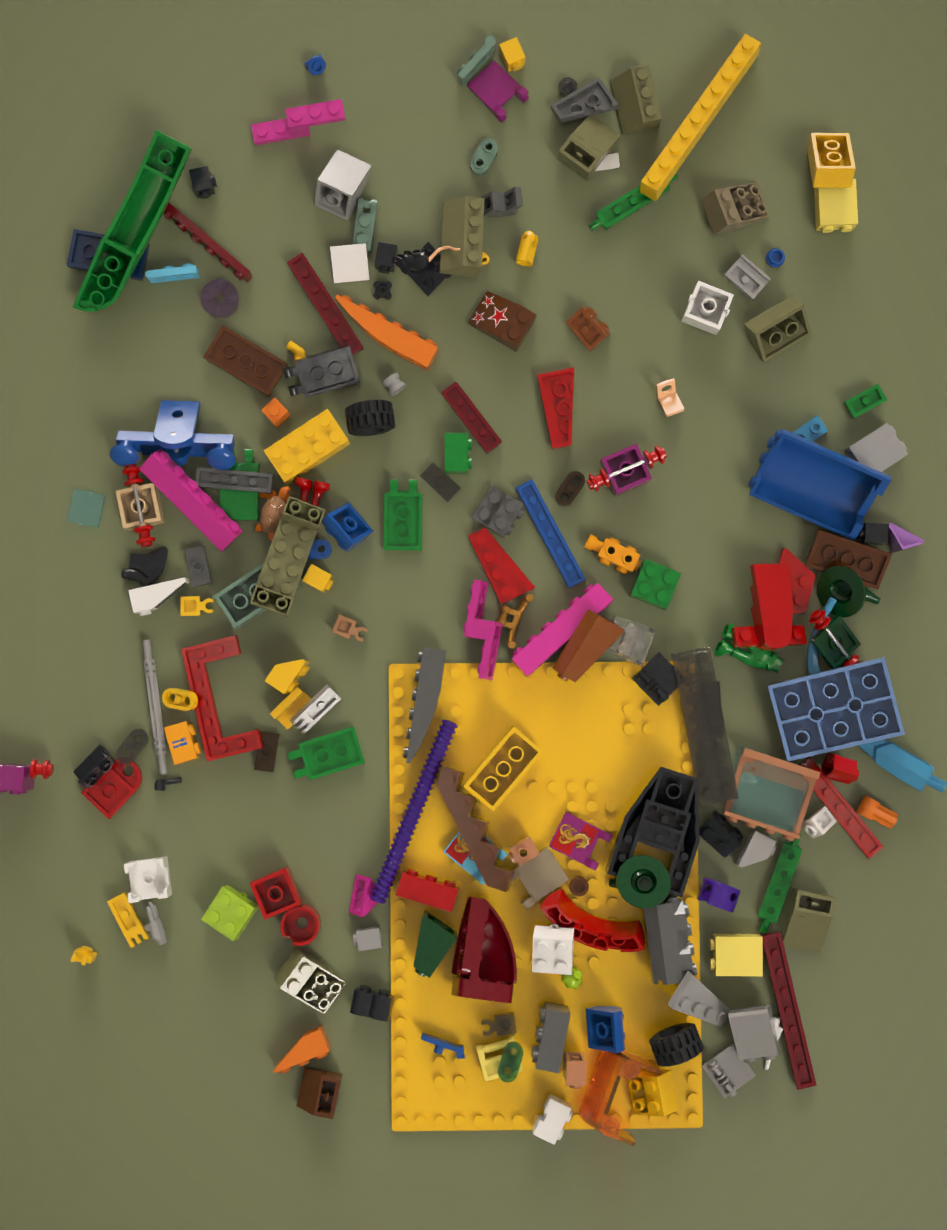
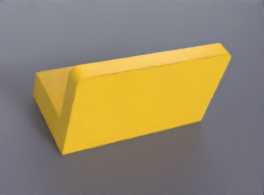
M297 687L270 715L277 719L286 729H289L294 725L290 722L291 718L311 698L300 687Z

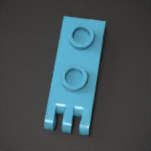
M187 263L183 264L182 267L164 266L163 269L148 270L145 272V276L150 283L200 278V273L196 265Z

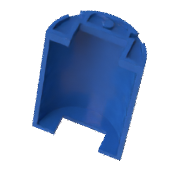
M780 429L776 431L774 437H770L766 446L768 450L766 453L762 452L758 461L761 464L756 476H752L748 487H751L749 495L855 541L863 528L864 516L877 495H883L891 482V476L787 430Z

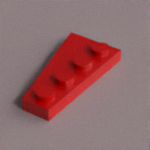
M575 367L537 375L552 450L571 446Z
M486 528L468 535L501 605L535 589V586Z

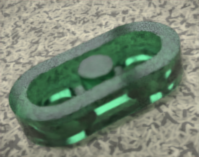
M511 1041L504 1047L498 1066V1076L504 1082H512L517 1077L523 1058V1048L520 1043ZM515 1048L517 1050L516 1054H511L510 1049ZM506 1067H509L511 1069V1072L505 1073L504 1069Z

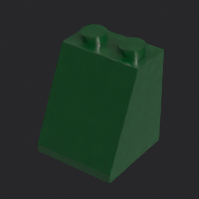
M426 910L422 916L413 967L416 968L415 972L420 976L430 978L457 939V932Z

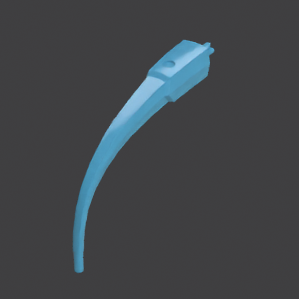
M832 597L829 598L823 609L826 611L825 617L829 616L837 601ZM813 628L812 633H811L810 640H811L820 630H815V629ZM810 641L807 650L809 675L821 672L818 651ZM884 739L858 745L873 758L877 765L921 792L925 785L941 793L945 790L947 782L932 775L934 767L931 764L909 753L895 743Z

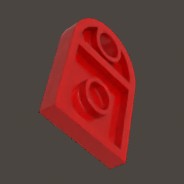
M127 758L115 759L116 762L112 765V768L105 772L90 789L85 788L81 792L108 819H111L139 789L142 783V771L133 760ZM127 765H131L134 769V773L131 776H127L124 773V768Z

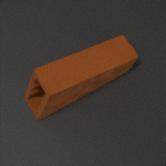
M588 609L553 666V669L558 672L557 676L564 681L570 679L576 682L620 637L625 629Z

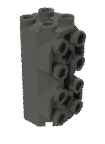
M668 894L661 904L652 908H642L652 982L658 984V980H661L663 985L681 983L687 971L692 975H697L696 964L693 963L691 955H694L693 943H690V940H688V936L692 935L691 925L686 919V916H689L688 904H685V901L678 898V896Z

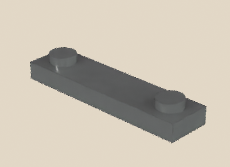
M197 467L195 482L200 488L272 494L274 475Z

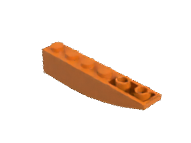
M336 295L337 304L367 335L397 356L426 371L429 370L438 353V347L434 341L421 339L420 335L415 331L410 330L408 332L402 329L403 326L395 321L392 323L387 321L384 315L378 312L376 314L370 312V309L363 304L356 305L346 295L342 297Z

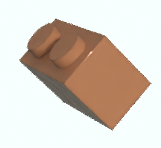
M564 1052L563 1076L565 1084L572 1089H580L581 1086H586L587 1061L584 1052Z

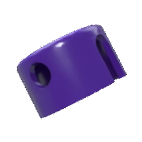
M704 877L696 899L706 901L707 904L734 912L741 891L728 884Z

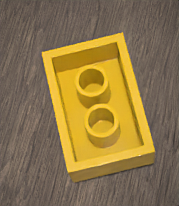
M811 133L807 154L813 187L852 188L856 167L849 133Z

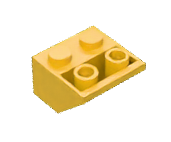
M301 659L276 664L265 679V682L283 694H289L298 687L299 683L297 681L300 676L304 677L310 669L308 666L310 662Z
M653 1069L627 1074L633 1114L665 1117L678 1110L672 1070Z

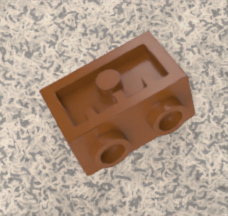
M584 306L566 323L588 350L592 351L611 334L608 332L609 327L603 321L600 322L598 320L595 310Z

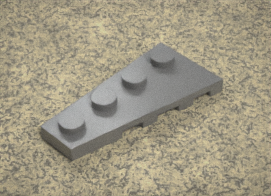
M687 971L667 1004L674 1010L722 1027L727 1020L728 1014L731 1012L723 1002L689 971Z

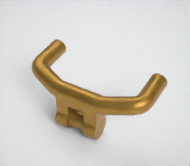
M532 594L524 596L517 610L504 605L500 609L501 614L496 622L509 628L506 646L510 649L516 647L514 642L516 631L526 607L534 599ZM508 614L513 616L511 623L506 621Z

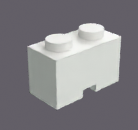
M549 1093L542 1107L544 1114L543 1116H538L532 1131L533 1135L555 1145L556 1141L562 1138L564 1133L563 1126L565 1122L570 1121L573 1111H571L570 1103Z

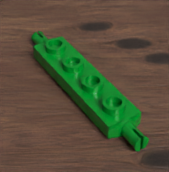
M674 175L670 182L678 179V175ZM670 184L666 186L660 196L670 191ZM640 186L596 212L597 220L588 224V227L591 231L600 226L607 230L654 200L640 193Z
M794 838V841L784 843L758 914L763 920L759 931H763V933H767L770 923H777L803 851L798 846L800 839Z

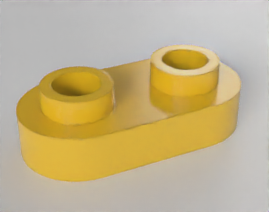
M169 688L162 694V701L169 708L189 711L195 709L198 704V698L192 691Z

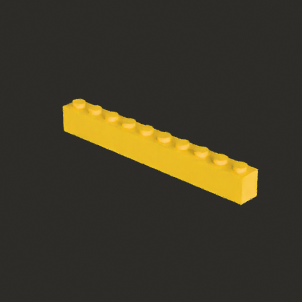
M744 34L642 179L640 193L655 202L758 57L761 42Z

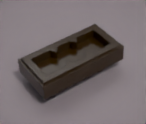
M260 731L264 748L257 749L254 770L274 772L280 734Z

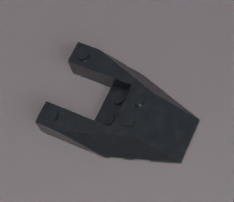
M660 766L623 819L605 869L607 874L617 876L619 867L627 859L633 857L637 842L671 852L667 866L671 881L669 894L683 897L700 842L698 778Z

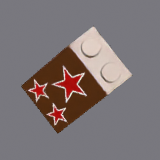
M487 291L468 324L517 352L534 324L536 314L517 303Z

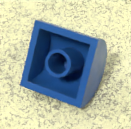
M349 502L327 514L321 522L326 527V532L332 535L338 541V546L346 552L354 549L373 532Z
M617 1006L586 1008L589 1048L612 1053L624 1051L625 1033L623 1029L624 1015L622 1008Z

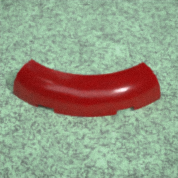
M563 889L550 894L540 907L552 924H557L559 927L574 928V940L586 946L603 951L608 949L620 950V952L624 953L642 951L645 948V936L640 920L616 922L595 917L575 905Z

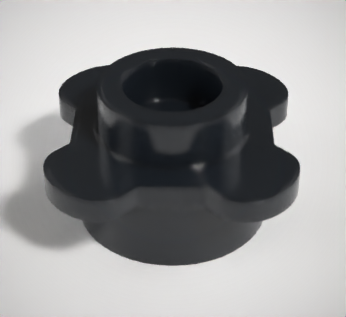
M389 281L374 282L375 293L373 297L376 300L380 298L390 300L392 297L390 293L392 283Z

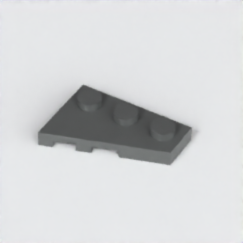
M600 78L593 80L551 105V110L560 123L619 109V104Z

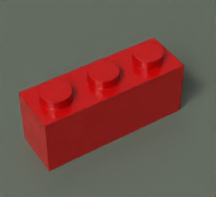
M412 869L403 870L396 896L452 912L459 887H456V883L445 880L443 883L437 881V877L426 874V877L420 876L418 871Z

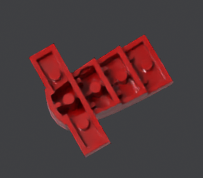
M788 563L752 564L750 570L753 585L750 587L753 606L750 609L754 626L733 627L731 629L734 648L757 647L761 650L771 651L785 646H802L807 644L804 625H792V590Z

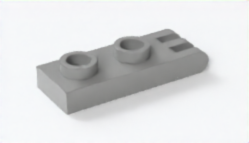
M327 684L291 718L290 722L295 724L305 734L341 700V697Z

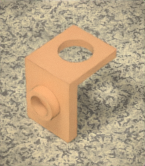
M672 378L656 384L657 399L666 417L683 412L684 407L676 393L675 379ZM671 385L669 390L661 391L663 387Z

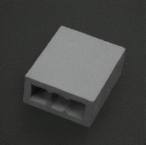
M888 423L844 450L849 458L880 472L908 455L906 445L899 441L896 436V430L893 426H889Z

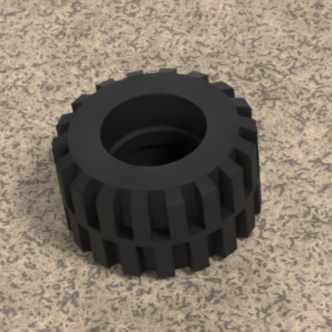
M366 400L345 408L347 430L351 435L372 436L386 433L395 428L393 406L390 401Z
M681 1023L659 1031L649 1040L658 1066L663 1067L687 1062L699 1055L704 1049L697 1028L693 1023Z

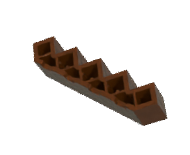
M443 767L437 787L486 885L503 892L509 891L514 871L497 866L502 846L484 841L489 822L472 816L477 798L459 791L465 773L449 767Z

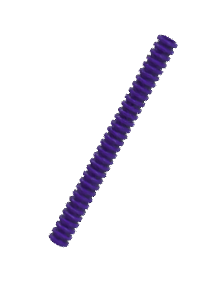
M444 719L442 720V726H439L441 729L437 731L436 741L432 743L434 746L430 748L429 758L425 760L427 763L423 765L422 775L418 777L420 780L416 782L417 787H414L413 797L409 799L410 804H407L406 814L402 816L403 821H400L399 831L395 833L396 838H393L392 848L388 851L389 855H386L387 860H384L385 865L381 868L382 872H379L380 877H377L378 882L374 885L375 889H372L373 894H370L371 900L377 903L385 904V898L389 896L387 893L391 891L390 886H393L392 881L396 879L394 876L398 874L399 864L403 862L401 859L405 857L406 847L410 845L408 842L412 840L411 835H414L415 825L419 823L417 820L421 818L422 808L426 806L424 803L428 801L429 791L433 789L431 786L435 784L434 779H437L438 769L442 767L441 762H444L443 757L446 756L445 752L449 749L447 747L451 745L450 740H453L452 735L455 734V728H458L457 724Z

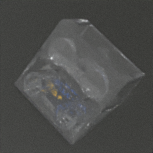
M614 616L612 621L625 630L604 653L643 666L656 630L644 624Z

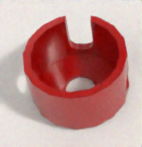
M307 904L291 908L284 914L281 920L280 930L284 938L287 936L293 941L292 945L295 946L309 944L316 938L321 928V919L319 913ZM301 917L306 918L308 922L307 927L303 929L299 928L296 924L297 920Z

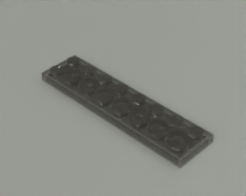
M710 646L672 653L671 657L694 777L698 778L699 804L703 806L738 799Z

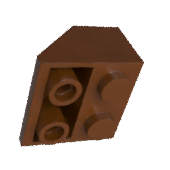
M304 1066L296 1106L314 1116L333 1119L343 1074Z

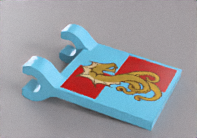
M459 831L443 852L484 885L485 881ZM485 836L484 841L493 843L490 839H488ZM501 849L499 858L503 861L508 854Z

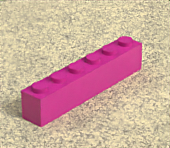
M162 449L151 454L139 468L221 552L230 546L243 532L239 525L232 521L225 511Z
M599 583L595 586L593 584L589 585L583 591L585 594L581 598L577 596L569 603L571 605L566 611L562 609L555 616L557 619L552 624L547 622L541 628L542 632L538 636L534 634L526 641L528 643L527 646L523 649L519 647L512 653L514 657L511 661L526 678L570 640L588 609L600 614L612 603L614 599Z

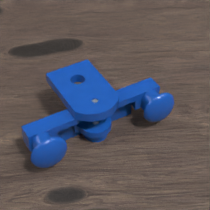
M161 400L154 432L118 431L116 437L117 445L110 449L109 455L114 463L125 467L126 465L138 462L139 455L137 452H141L142 455H151L162 449L169 454L170 458L178 466L185 465L189 457H206L207 462L213 468L227 470L233 467L236 461L234 456V435L195 433L200 402Z

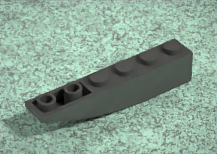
M423 647V651L418 653L417 662H420L421 665L420 670H416L414 681L418 682L417 689H413L412 701H415L414 709L410 708L409 714L412 726L407 728L406 739H410L409 747L404 748L403 758L407 759L406 763H411L432 721L441 690L446 650Z

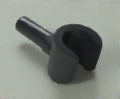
M158 779L155 782L154 789L165 791V785L181 783L182 779Z

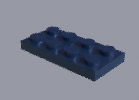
M74 229L67 267L88 271L100 241L105 234ZM148 244L130 279L143 281L150 244Z

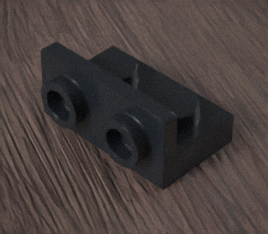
M100 744L73 773L78 777L80 785L90 789L105 772L112 768L116 760Z

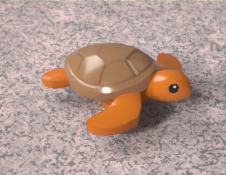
M289 486L281 488L279 494L275 490H272V494L259 493L260 498H267L268 500L262 507L260 523L256 525L255 531L268 533V538L271 541L273 540L288 497L291 496Z

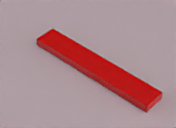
M810 756L799 764L800 766L821 772V769ZM821 772L813 788L814 794L826 806L863 854L870 859L884 846L831 781L822 776Z

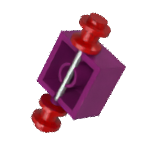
M634 444L606 456L599 462L602 467L600 474L596 476L588 475L589 479L586 480L590 490L594 489L595 492H598L599 487L605 485L607 488H611L615 497L646 484L652 479L646 465L652 469L654 463L658 461L664 464L665 458H667L666 452L663 447L660 448L657 445L654 446V451L650 453L646 450L643 451L644 457H642L638 445Z
M33 759L30 765L0 764V793L8 792V790L9 794L19 795L27 793V790L34 789V779L37 775H42L43 779H49V776L53 775V764H51L50 760H45L41 764L38 763L37 759Z

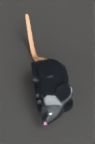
M443 246L434 251L430 257L426 248L414 249L413 252L405 250L404 254L392 255L391 258L402 273L409 274L410 270L423 271L441 250L459 251L460 248Z

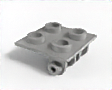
M731 1044L702 1065L724 1099L727 1096L734 1097L737 1094L736 1090L756 1076L744 1060L738 1059L734 1044Z

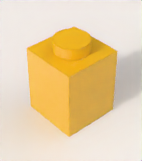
M517 37L499 44V54L507 72L522 69L525 65L526 57Z
M313 564L310 565L302 580L323 593L326 590L329 591L334 583L331 574Z

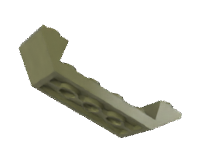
M291 496L288 497L250 604L285 617L288 616L325 509Z

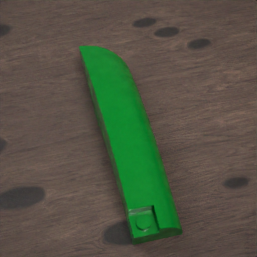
M155 131L134 181L114 220L100 241L72 306L73 308L81 311H98L109 307L119 298L162 218L192 151L190 146L161 131Z

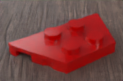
M782 548L778 564L788 563L792 614L806 612L816 575L789 550Z

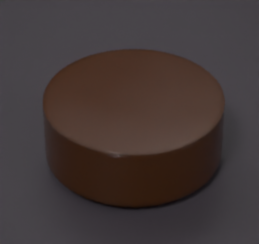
M576 876L571 879L569 889L573 895L583 896L588 892L589 884L584 877Z

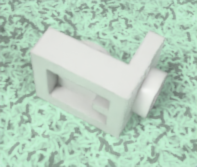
M824 806L809 819L804 820L802 826L808 835L816 838L826 833L837 821L826 806Z

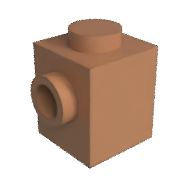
M530 836L510 846L511 852L508 853L513 863L517 862L519 866L540 855ZM525 849L526 853L520 854V850Z

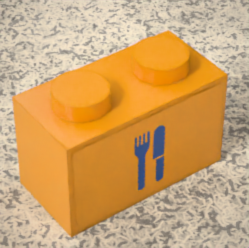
M184 721L164 727L174 765L200 758L201 747L194 738V735H196L194 724H190V721Z

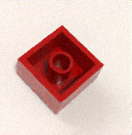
M289 866L249 883L264 920L301 905L303 902Z

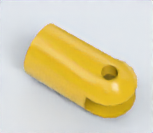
M526 231L521 236L515 260L519 265L531 267L533 264L538 236L532 231Z

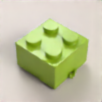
M225 885L222 886L201 920L231 941L239 939L259 906L248 899L247 894L238 892L231 886Z

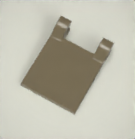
M548 847L540 851V855L512 870L514 871L512 881L519 878L530 895L521 901L526 910L569 880Z

